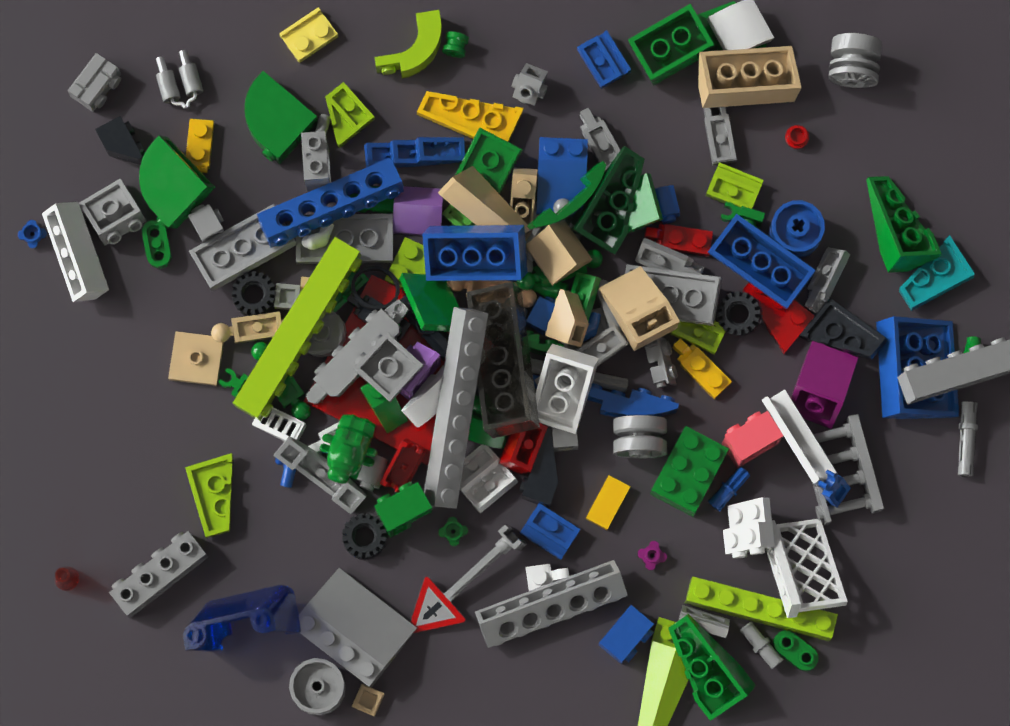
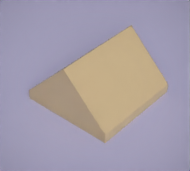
M565 220L548 225L526 244V249L552 286L592 261V258Z

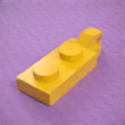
M190 119L186 157L201 173H208L211 161L214 121Z
M680 338L673 345L672 348L680 355L677 358L681 363L680 366L713 399L719 396L732 383L694 344L689 347Z

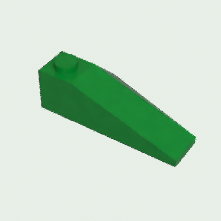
M868 177L866 182L879 250L888 273L909 272L940 257L942 253L934 234L929 228L925 229L919 222L920 216L916 211L912 212L904 202V195L890 177Z

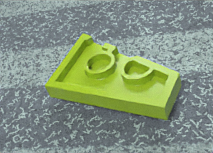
M233 453L185 467L206 539L230 531Z

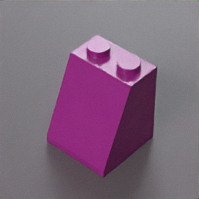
M811 342L791 396V400L803 419L832 429L844 403L858 357L828 347L822 343Z

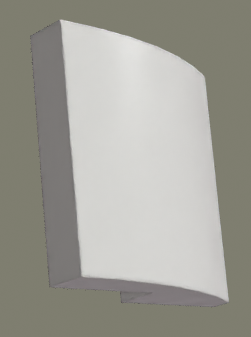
M754 0L740 1L707 18L723 50L752 49L769 43L774 38Z
M480 445L465 458L460 491L480 513L518 483L517 479L506 467L498 464L500 459L486 445Z

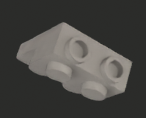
M121 179L79 202L104 246L118 243L122 235L129 231L136 232L140 230L142 224L146 222L142 212Z
M386 332L383 336L379 334L372 341L371 346L373 347L367 354L363 352L354 362L356 366L353 369L391 402L424 365Z

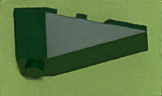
M623 146L604 172L594 193L577 210L569 224L570 229L586 240L615 255L628 233V222L631 211L634 208V196L636 188L639 186L645 159L626 146Z

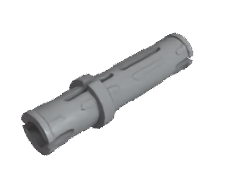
M976 402L961 403V423L958 424L960 444L957 475L974 476L975 435L978 430V425L976 424L978 403Z

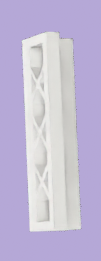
M786 390L781 391L772 398L767 396L762 399L765 407L814 485L818 486L820 480L822 482L826 481L828 477L826 474L827 470L838 474Z

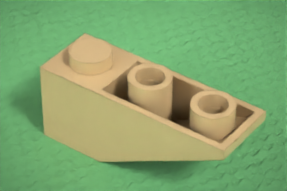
M514 167L510 206L528 225L534 218L538 169ZM532 230L526 235L527 238L532 233Z

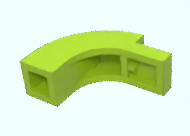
M440 11L416 13L418 36L415 43L402 53L375 57L377 73L389 75L395 73L396 70H401L402 78H407L425 69L435 58L441 44L442 27Z

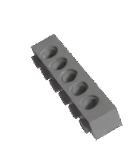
M612 560L475 611L487 647L490 648L501 645L516 637H523L540 628H547L556 622L571 619L580 613L595 610L604 604L616 602L628 595L620 570L615 561Z

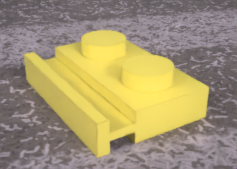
M319 7L279 33L281 39H283L299 63L338 38V33L322 14Z

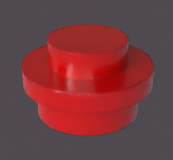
M794 125L787 130L785 141L791 148L801 149L807 145L809 133L803 126Z

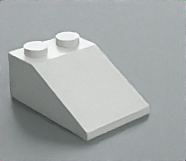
M552 344L546 353L529 418L539 423L576 434L599 358Z

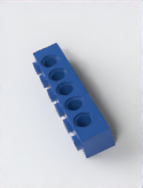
M390 157L257 214V217L270 248L285 245L293 238L298 236L304 237L319 227H328L338 219L349 218L359 210L372 208L378 202L385 199L396 198L400 193L404 192L403 183ZM373 184H381L378 188L371 187ZM352 193L359 194L357 197L354 198L349 197V195ZM331 202L337 203L333 207H327V204ZM307 212H314L312 216H304ZM286 221L292 222L289 226L282 225Z

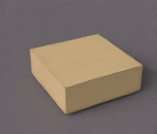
M361 684L352 707L375 717L385 694Z

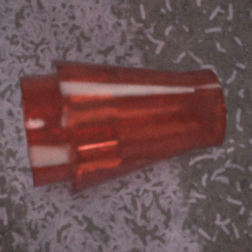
M70 566L59 568L55 572V584L61 590H72L79 582V574ZM66 572L67 578L61 580L62 574Z

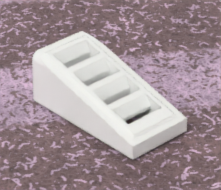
M272 408L265 425L257 419H254L252 423L253 426L282 441L289 437L286 434L292 424L296 427L290 437L298 441L307 426L305 422L275 408ZM277 416L279 419L272 429L270 425L274 417ZM283 420H285L287 424L281 433L278 430Z

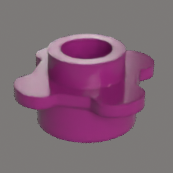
M651 541L648 547L639 549L637 553L638 557L646 564L645 567L648 570H654L656 565L660 562L664 563L667 559L666 553L660 550L659 543L656 541ZM651 553L655 555L654 558L650 557Z

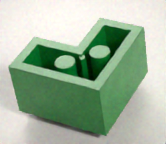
M408 482L399 488L400 492L393 496L390 493L377 500L378 504L374 505L376 513L390 538L412 527V522L433 511L418 482L415 484Z

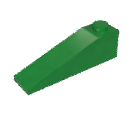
M689 614L668 628L678 656L682 658L686 669L684 671L686 678L690 680L694 692L692 694L695 702L710 721L747 697L754 689L755 683L742 666Z

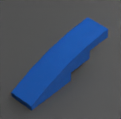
M418 137L416 140H392L390 143H366L364 145L366 168L390 157L396 168L458 163L462 162L465 156L464 137Z

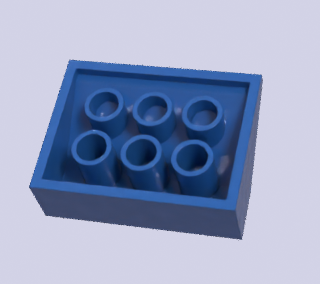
M893 316L876 322L877 332L887 339L886 344L878 352L882 418L921 419L959 417L957 390L907 405L897 378L905 372L904 368L912 364H918L919 367L924 366L926 361L940 357V360L948 358L947 355L955 352L953 321Z

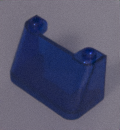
M277 585L207 602L184 630L185 651L215 652L223 650L222 641L225 637L232 635L231 623L249 618L253 629L259 633L273 631L285 632L286 635L300 633L301 628L294 591L291 587Z

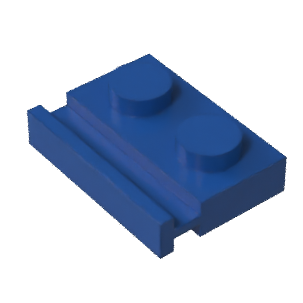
M607 30L603 34L597 35L577 47V51L601 89L622 78L625 74L631 73V68Z
M539 503L520 531V534L562 560L581 529Z

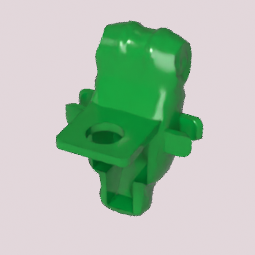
M343 414L335 435H323L322 440L330 443V445L323 443L319 449L327 453V465L329 467L327 475L331 481L346 484L349 478L357 479L363 465L368 467L374 465L375 461L366 457V455L373 458L377 456V451L369 447L376 427L369 419L360 418L354 414Z

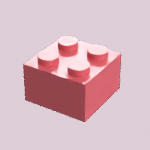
M758 411L748 417V421L743 426H740L738 423L726 431L727 433L724 435L725 438L722 445L729 448L727 453L737 469L780 443L783 434L768 411L763 414Z

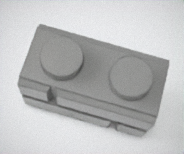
M95 53L67 91L71 98L94 112L96 108H101L107 100L106 94L109 90H114L119 85L121 72L118 67Z

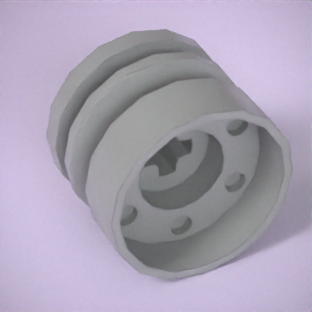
M844 33L834 36L831 45V56L834 60L829 65L831 70L829 71L828 79L834 84L852 88H867L877 85L879 81L877 73H879L880 66L875 62L881 58V40L874 36L859 33Z

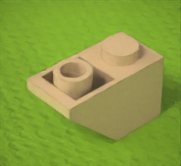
M560 289L545 336L570 345L582 347L589 323L578 294Z

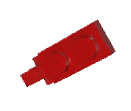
M659 224V228L646 227L644 238L656 241V243L677 252L708 257L710 255L708 251L711 248L713 231Z

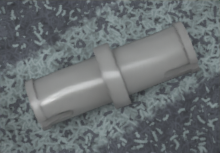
M752 621L740 630L754 647L753 651L755 654L759 653L771 670L784 660L771 646L770 639L768 637L765 638Z

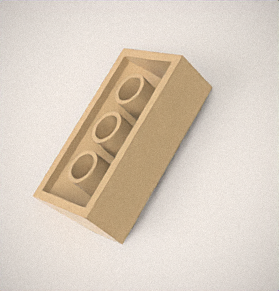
M792 46L699 53L698 88L703 108L795 102L801 90Z

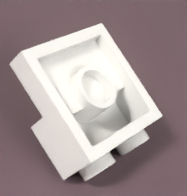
M762 497L727 506L730 528L723 530L725 554H732L734 559L745 558L749 552L751 555L763 554L765 549L775 547L769 498Z

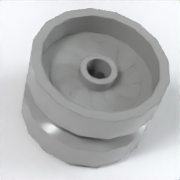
M633 415L618 417L613 420V433L620 436V438L613 442V455L623 458H656L667 455V441L660 438V436L667 433V419L658 416Z
M313 658L303 661L295 668L290 677L289 690L293 701L301 710L310 715L322 716L332 713L340 706L345 697L346 684L342 673L335 664L326 659ZM314 683L322 684V688L319 691H315L312 686Z

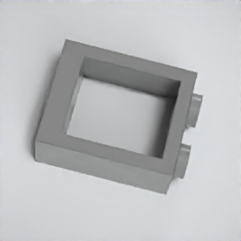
M326 131L301 133L304 182L307 192L331 183L329 145Z

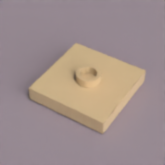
M176 331L168 379L171 381L217 386L224 342H217L209 335Z

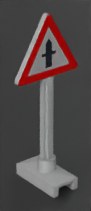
M505 524L498 531L502 538L495 543L496 546L445 593L429 577L424 578L410 622L417 627L414 633L466 621V618L452 604V600L502 554L505 555L512 548L520 551L527 545L524 540H520L512 532L514 530L512 526Z

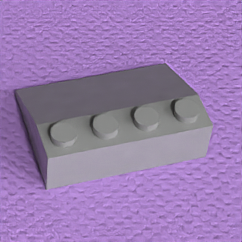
M340 568L336 570L291 624V627L369 687H373L417 629L412 623Z

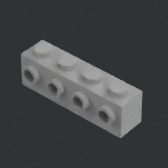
M189 531L185 534L183 532L178 533L171 539V545L165 549L161 547L151 555L153 559L146 564L143 562L132 569L131 572L133 574L126 580L121 578L112 585L113 590L109 592L129 618L137 614L208 558Z

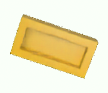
M608 475L586 516V520L608 530L630 486Z

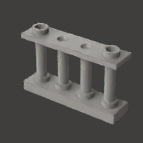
M858 414L848 416L843 427L813 434L818 443L845 436L851 439L853 447H850V450L828 455L827 457L832 465L849 460L857 461L859 471H856V474L843 478L848 485L858 483L863 485L866 493L862 498L842 502L836 508L833 505L827 506L826 499L821 494L824 489L819 485L813 484L818 506H815L817 518L819 521L823 520L824 526L831 523L830 515L866 507V509L870 508L871 514L881 512L884 509Z

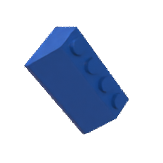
M738 214L734 216L708 251L710 255L786 309L799 296L816 271Z

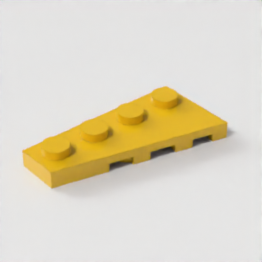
M426 91L417 110V115L474 139L480 127L509 142L524 108L516 106L512 108L498 103L479 102L480 100H466L457 98V96Z

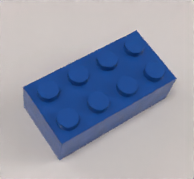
M524 225L429 226L422 234L426 281L522 280L528 272Z

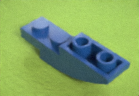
M592 383L587 398L589 401L602 404L600 414L615 418L633 415L663 417L676 413L679 403H676L674 398L666 395H661V398L651 395L652 392L647 389H632L630 398L625 397L626 394L621 391L612 390L607 392L602 390V386Z

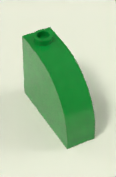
M264 71L253 81L247 92L244 111L251 136L258 146L263 149L262 154L269 161L273 162L275 160L281 164L302 141L301 133L310 132L317 125V116Z
M159 135L148 147L142 158L139 171L140 189L147 205L158 216L156 220L165 228L177 229L188 218V215L192 213L191 211L199 206L216 188L169 137Z

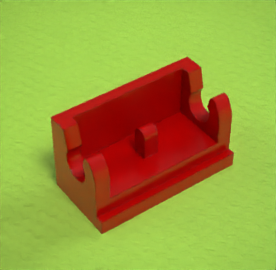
M407 438L402 440L379 484L385 487H392L397 493L400 492L399 488L402 485L412 481L428 450Z

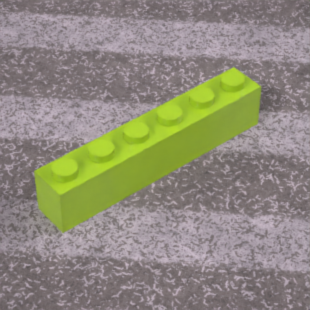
M693 576L690 580L685 604L825 641L832 639L838 614L818 609L798 612L797 617L787 618L781 599Z

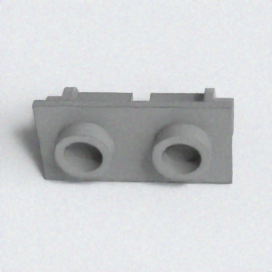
M660 337L657 339V343L655 340L645 346L648 362L650 364L658 362V366L650 368L653 384L657 386V389L666 387V383L676 386L675 378L678 377L676 367L672 364L670 355H672L671 345L665 338Z

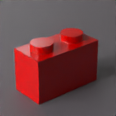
M529 417L515 419L498 464L518 474L531 472L548 427Z

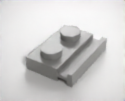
M682 605L679 620L689 614L706 632L726 638L730 619Z

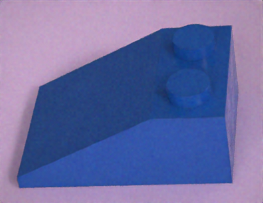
M540 137L536 215H540L549 208L554 212L553 206L558 199L565 198L570 201L586 187L580 179L587 173L588 139ZM576 210L574 213H572L571 215H569V216H570V217H574V215L576 214L577 210Z

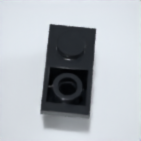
M121 116L95 129L109 156L141 165L142 156L145 154V151L140 141L134 142L131 135L135 134L129 121L124 123Z

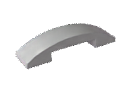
M290 436L273 455L290 469H297L332 496V501L350 514L355 511L367 496L350 478L346 484L336 483L328 479L327 472L329 467L327 459Z

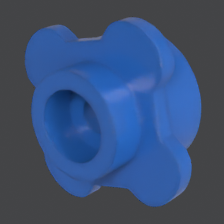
M29 220L22 230L18 232V238L25 240L30 248H36L38 242L47 236V231L44 228H40L35 220Z

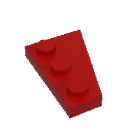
M748 283L743 289V293H748L758 300L760 307H762V320L771 336L775 338L780 346L779 348L783 354H785L815 316L796 300L793 301L788 309L784 308L751 283Z

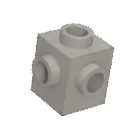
M526 63L520 74H516L511 87L515 88L512 97L518 99L521 103L535 106L538 99H543L548 86L544 83L548 71Z

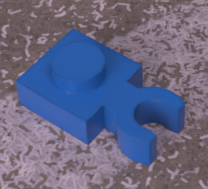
M827 470L826 474L828 477L826 481L822 482L820 480L818 485L824 489L821 494L828 503L838 508L851 487L843 477Z

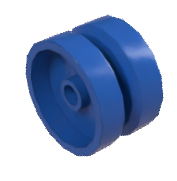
M793 200L787 202L775 212L769 227V237L799 259L810 256L818 248L825 231L823 216L813 204L806 201Z

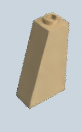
M474 166L453 176L438 192L475 225H524L525 241L528 239L526 235L531 230L527 227L525 221Z

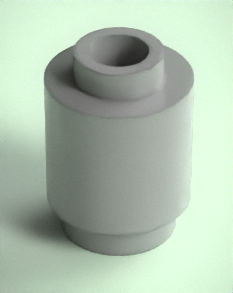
M378 455L374 458L368 457L375 461L372 467L363 465L357 477V481L360 482L359 486L373 492L374 488H380L381 484L379 483L388 468L386 466L388 460Z

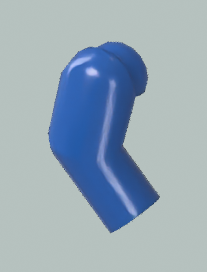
M591 312L583 342L596 336L601 314Z
M275 458L276 464L283 465L284 469L280 485L292 488L296 469H290Z

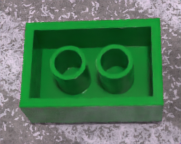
M691 4L628 39L632 50L653 86L698 61L700 52L716 50L713 41Z
M685 426L650 495L694 517L729 448Z

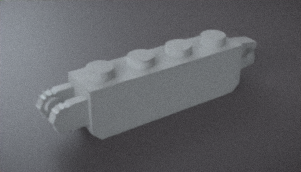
M398 299L385 310H373L365 319L367 321L366 325L362 329L357 327L348 336L350 341L345 346L341 344L333 351L331 355L334 358L328 364L323 362L314 371L316 376L313 380L316 383L307 393L308 402L319 404L327 395L340 397L360 377L353 369L356 366L354 362L363 352L366 354L373 347L371 346L372 341L379 334L383 336L387 332L396 340L401 334V326L399 324L408 313L409 308Z

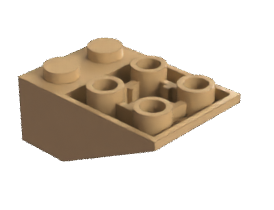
M641 266L598 288L634 351L676 330L680 320L669 301Z

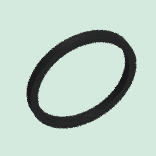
M368 266L362 268L354 275L351 291L353 297L361 306L379 311L380 309L385 310L398 299L400 285L395 275L389 270L379 266ZM368 271L382 272L388 275L394 282L396 288L395 297L385 305H370L364 302L356 292L355 282L357 278Z

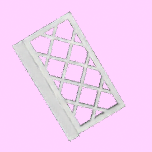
M812 519L776 524L775 520H772L775 547L767 548L766 551L787 618L797 617L798 612L846 606L848 601L821 520ZM816 527L818 535L814 539L803 533L804 530ZM789 531L796 536L790 542L782 537L781 532ZM799 537L811 544L807 551L795 545ZM814 546L824 551L825 555L822 560L810 553ZM790 550L802 555L798 563L788 557ZM806 558L817 564L814 571L802 566ZM821 567L831 572L829 580L817 574ZM797 570L809 576L805 584L795 579L794 574ZM812 579L824 585L820 593L808 586ZM829 588L835 591L839 598L830 599L823 594ZM805 591L816 598L814 602L803 603L801 598L803 592Z

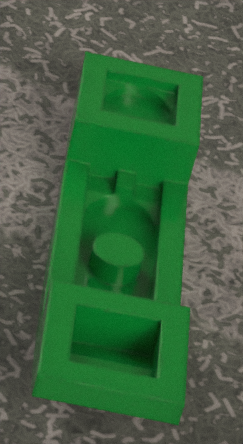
M602 161L596 164L580 179L586 187L556 214L551 208L544 210L527 227L530 230L546 227L578 210L598 187L605 172V162Z

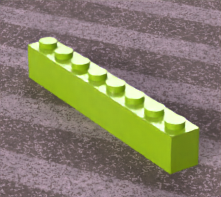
M334 237L233 401V405L258 421H261L263 417H268L273 408L272 401L275 396L280 397L286 387V384H284L288 375L293 376L299 366V363H297L301 354L306 355L312 343L309 341L313 334L317 335L324 325L322 321L326 313L330 314L337 304L335 300L339 292L344 293L350 282L348 277L351 272L356 273L362 263L359 250Z

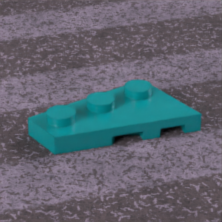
M950 235L939 247L942 255L918 268L899 288V293L911 311L974 278L975 273Z

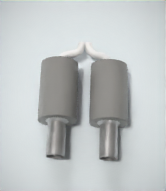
M182 50L179 52L182 62L179 72L186 96L192 98L186 104L176 102L181 98L174 73L172 70H167L164 57L156 58L159 69L156 79L163 102L172 103L176 106L181 105L185 109L189 108L190 103L196 99L197 95L203 93L204 90L196 64L190 63L187 50Z

